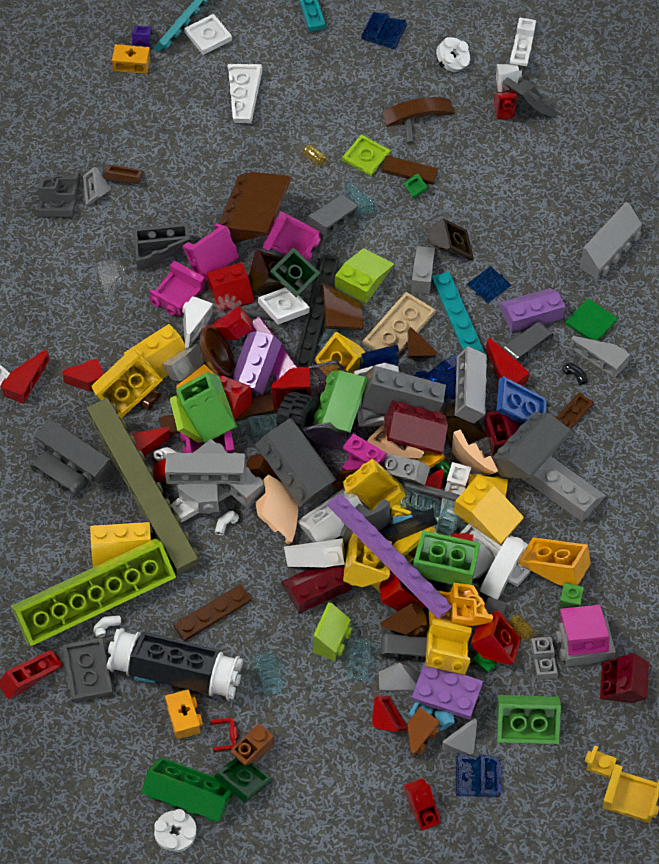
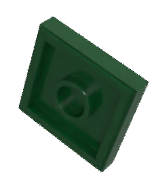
M237 758L216 772L214 776L217 781L245 803L267 787L273 779L254 763L245 766Z

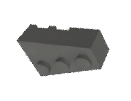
M341 194L337 198H333L325 206H321L315 213H311L306 220L307 225L319 230V237L321 238L316 248L313 247L312 250L319 254L322 251V246L326 242L330 243L333 240L331 237L337 231L341 232L355 218L359 205Z
M188 223L133 228L137 270L183 252V245L188 242L190 243Z

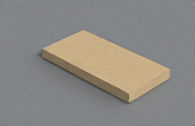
M405 292L365 337L362 344L393 362L407 347V330L412 327L419 333L434 316L436 310L408 292Z

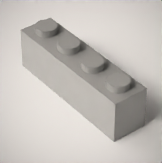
M467 346L457 356L455 416L474 424L486 413L487 363L486 354Z
M212 439L195 451L199 453H227L220 443H215ZM247 466L245 484H220L246 508H249L265 494L264 482L260 477H255Z
M217 452L167 453L165 465L167 484H245V454Z

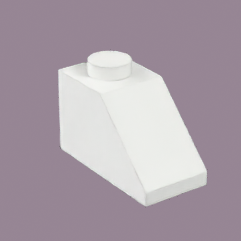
M497 64L496 84L498 92L510 90L503 83L507 77L517 84L518 81L522 80V70H519L518 65Z

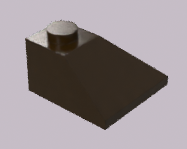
M444 218L427 229L429 242L433 246L468 260L474 259L466 229Z
M260 250L254 252L249 279L252 284L251 287L256 293L266 295L285 288L269 273L282 257Z
M455 403L441 407L440 412L446 415L447 419L446 440L451 449L453 433L455 431L461 430L468 444L487 437L479 421L473 424L455 416Z

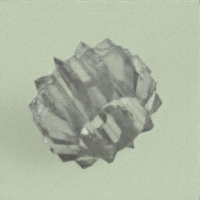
M225 295V301L219 297L218 301L221 304H213V306L218 307V310H212L213 314H218L214 320L217 321L226 315L224 313V309H227L226 306L233 310L240 306L242 302L237 301L235 303V296L230 300L229 295Z

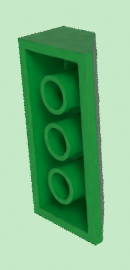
M160 757L147 770L141 792L150 799H159L166 802L169 806H178L186 809L188 813L205 816L210 821L218 822L224 816L233 796V793L217 781L214 776Z

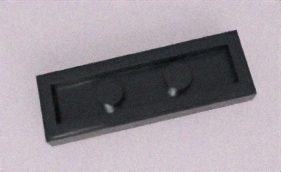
M432 508L379 530V533L386 540L393 543L438 524L436 514Z

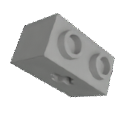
M388 453L383 464V468L394 478L425 485L430 466L421 461Z

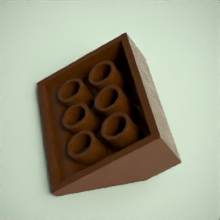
M249 172L237 177L224 213L219 220L220 225L226 226L230 230V237L234 243L270 234L292 179L290 176Z

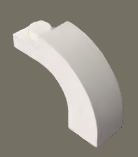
M507 537L485 577L480 592L498 600L518 560L527 548V543L518 537Z

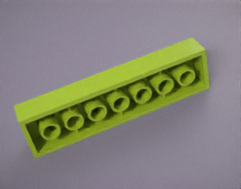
M153 539L12 605L11 609L26 643L33 646L176 578L161 541Z

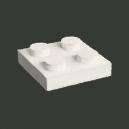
M214 14L184 28L185 34L203 55L232 41V35Z
M286 288L258 297V304L277 325L309 313L310 307L300 296L296 298Z

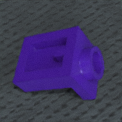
M135 25L132 32V46L150 48L152 27Z

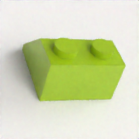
M328 602L313 635V653L336 661L338 655L342 656L345 649L343 643L345 638H350L353 628L350 627L351 619L330 602Z

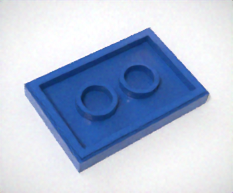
M504 376L499 379L497 412L520 424H524L530 415L535 412L546 413V398Z

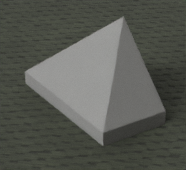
M96 167L83 175L86 205H91L111 190L109 183Z
M474 538V542L481 543L473 580H478L489 571L495 557L481 540Z
M402 663L379 671V691H414L419 679V671Z
M475 718L446 738L442 743V750L444 752L468 755L474 753L477 720Z

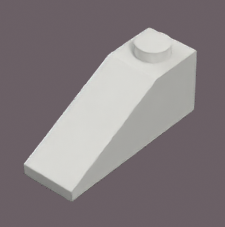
M192 296L189 302H185L182 309L184 313L185 348L191 346L200 334L202 327L210 320L213 303Z
M343 538L284 547L288 567H331L345 565L346 554Z

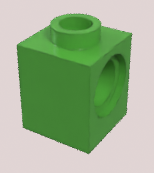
M564 583L558 610L580 607L584 587Z

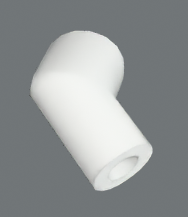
M166 447L156 450L153 455L157 461H161L166 458L167 453H175L176 451Z
M228 511L218 518L215 534L224 536L226 525L229 522L233 524L237 522L239 515L234 511Z
M118 615L101 618L93 629L96 637H104L106 634L105 630L109 626L121 625V617Z

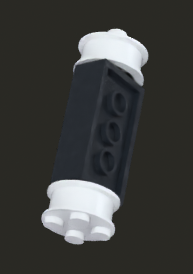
M124 628L116 630L114 642L111 641L108 648V653L111 656L107 662V669H110V672L119 670L126 672L127 676L132 675L206 694L209 692V696L214 694L226 696V700L234 698L235 686L238 687L240 684L241 675L238 674V671H241L243 659H240L239 656H236V658L223 656V652L218 649L147 632L131 634L125 632Z

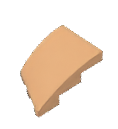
M382 425L367 441L386 452V454L405 458H422L424 451L421 449L388 441L385 425Z
M461 430L453 433L452 452L462 465L471 467V471L484 476L498 472L491 456L485 458L482 450H479L476 443L468 445Z
M268 475L263 479L266 493L255 502L257 513L274 532L279 531L285 536L287 544H291L297 526L298 504L282 482Z

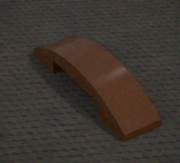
M442 97L413 99L392 106L382 112L386 127L403 124L404 120L432 114H437V117L454 114L450 99Z

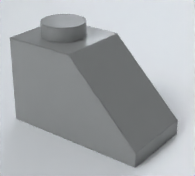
M178 484L179 498L194 510L207 514L219 512L217 484Z

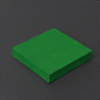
M588 298L566 320L565 325L586 339L599 341L617 322L618 318Z

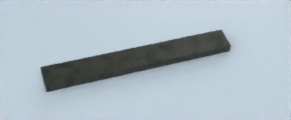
M322 254L318 268L320 274L316 277L309 302V313L306 314L294 358L298 367H309L310 373L325 320L322 283L333 287L340 262V257Z

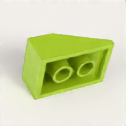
M363 248L346 261L335 275V288L367 303L395 264Z

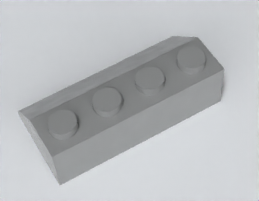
M625 202L583 248L580 269L597 280L601 275L605 276L608 273L610 265L612 263L616 264L622 252L626 253L631 247L633 240L637 241L642 234L640 232L642 223L628 202Z
M551 456L531 478H522L581 522L606 497L605 494Z

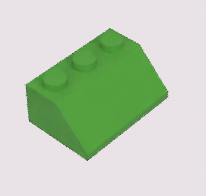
M331 371L326 378L327 384L320 396V404L314 414L313 425L330 433H350L368 378L344 371Z
M422 530L413 567L425 579L452 585L454 582L472 585L481 543Z
M498 695L497 742L559 744L561 715L559 697Z

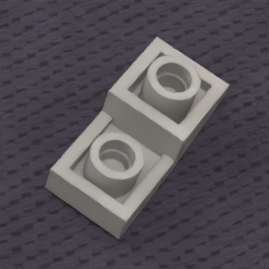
M531 638L537 680L557 678L558 672L554 659L555 652L552 638Z

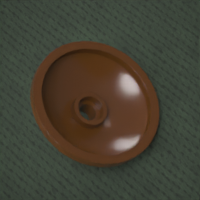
M210 324L202 327L199 337L202 360L218 375L227 378L233 376L235 361L226 339L216 327Z

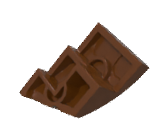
M322 283L325 329L363 330V314L360 301Z

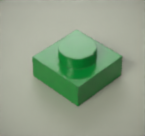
M418 173L403 183L413 199L428 190V187Z
M479 653L473 658V662L486 673H489L499 663L482 658Z

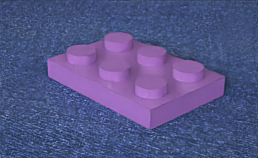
M425 662L411 701L470 720L483 681L463 674L425 666Z

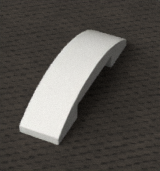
M519 18L510 64L528 65L536 20Z
M452 462L445 491L461 495L467 487L471 467ZM442 498L436 517L438 524L434 525L437 534L452 535L458 515L453 513L455 501Z

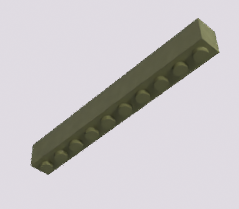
M105 398L87 407V415L145 520L150 522V529L157 540L161 541L176 575L197 566L198 558L200 557L197 549L191 547L188 533L182 531L179 526L181 525L177 514L173 515L170 510L172 509L168 498L164 499L161 494L163 492L159 482L155 483L152 478L154 476L150 466L146 467L143 462L145 460L141 450L137 451L134 446L136 445L132 434L128 435L125 430L127 429L126 423L123 418L119 419L116 405L110 403L108 398Z

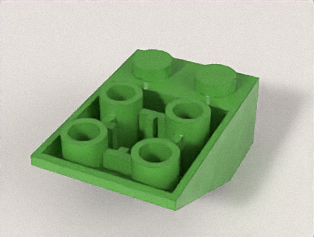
M206 372L176 389L182 407L204 443L210 439L214 440L237 427L218 375Z

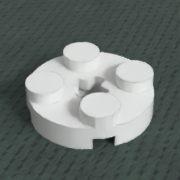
M445 38L437 47L436 53L439 62L442 61L445 65L444 68L448 71H461L468 66L470 61L468 44L457 38Z
M177 809L163 814L156 821L154 834L158 845L162 849L182 852L193 844L197 829L193 818L183 810ZM173 827L181 829L178 836L170 834Z

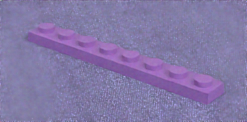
M341 494L330 500L327 506L438 619L451 610L452 606L446 598L378 532L376 527L347 498Z

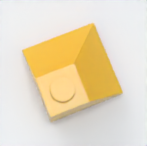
M335 332L314 361L327 375L331 371H344L355 374L354 371L362 369L370 357L358 344Z

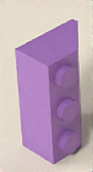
M551 288L498 303L511 333L530 328L537 322L545 324L564 318L565 305L559 292Z
M258 331L248 333L231 379L249 385L252 393L263 395L282 342L274 335Z

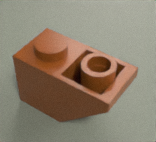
M421 707L407 722L410 755L413 758L417 754L421 755L427 748L426 742L430 738L433 740L440 731L438 728L440 722Z
M258 723L230 750V753L246 766L258 761L274 746V736Z

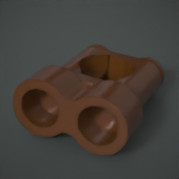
M153 389L139 403L145 409L150 410L161 397V392Z

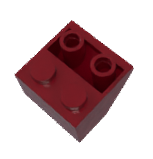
M497 411L485 413L483 424L492 456L498 452V449L522 425Z
M635 653L602 662L600 700L628 703L646 700L648 694L649 662Z

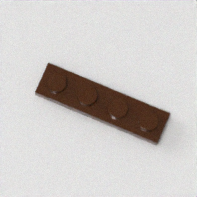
M239 584L174 623L173 627L183 641H187L250 603L251 597L242 585Z

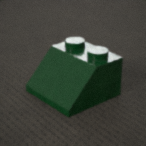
M294 247L269 272L296 298L320 274Z

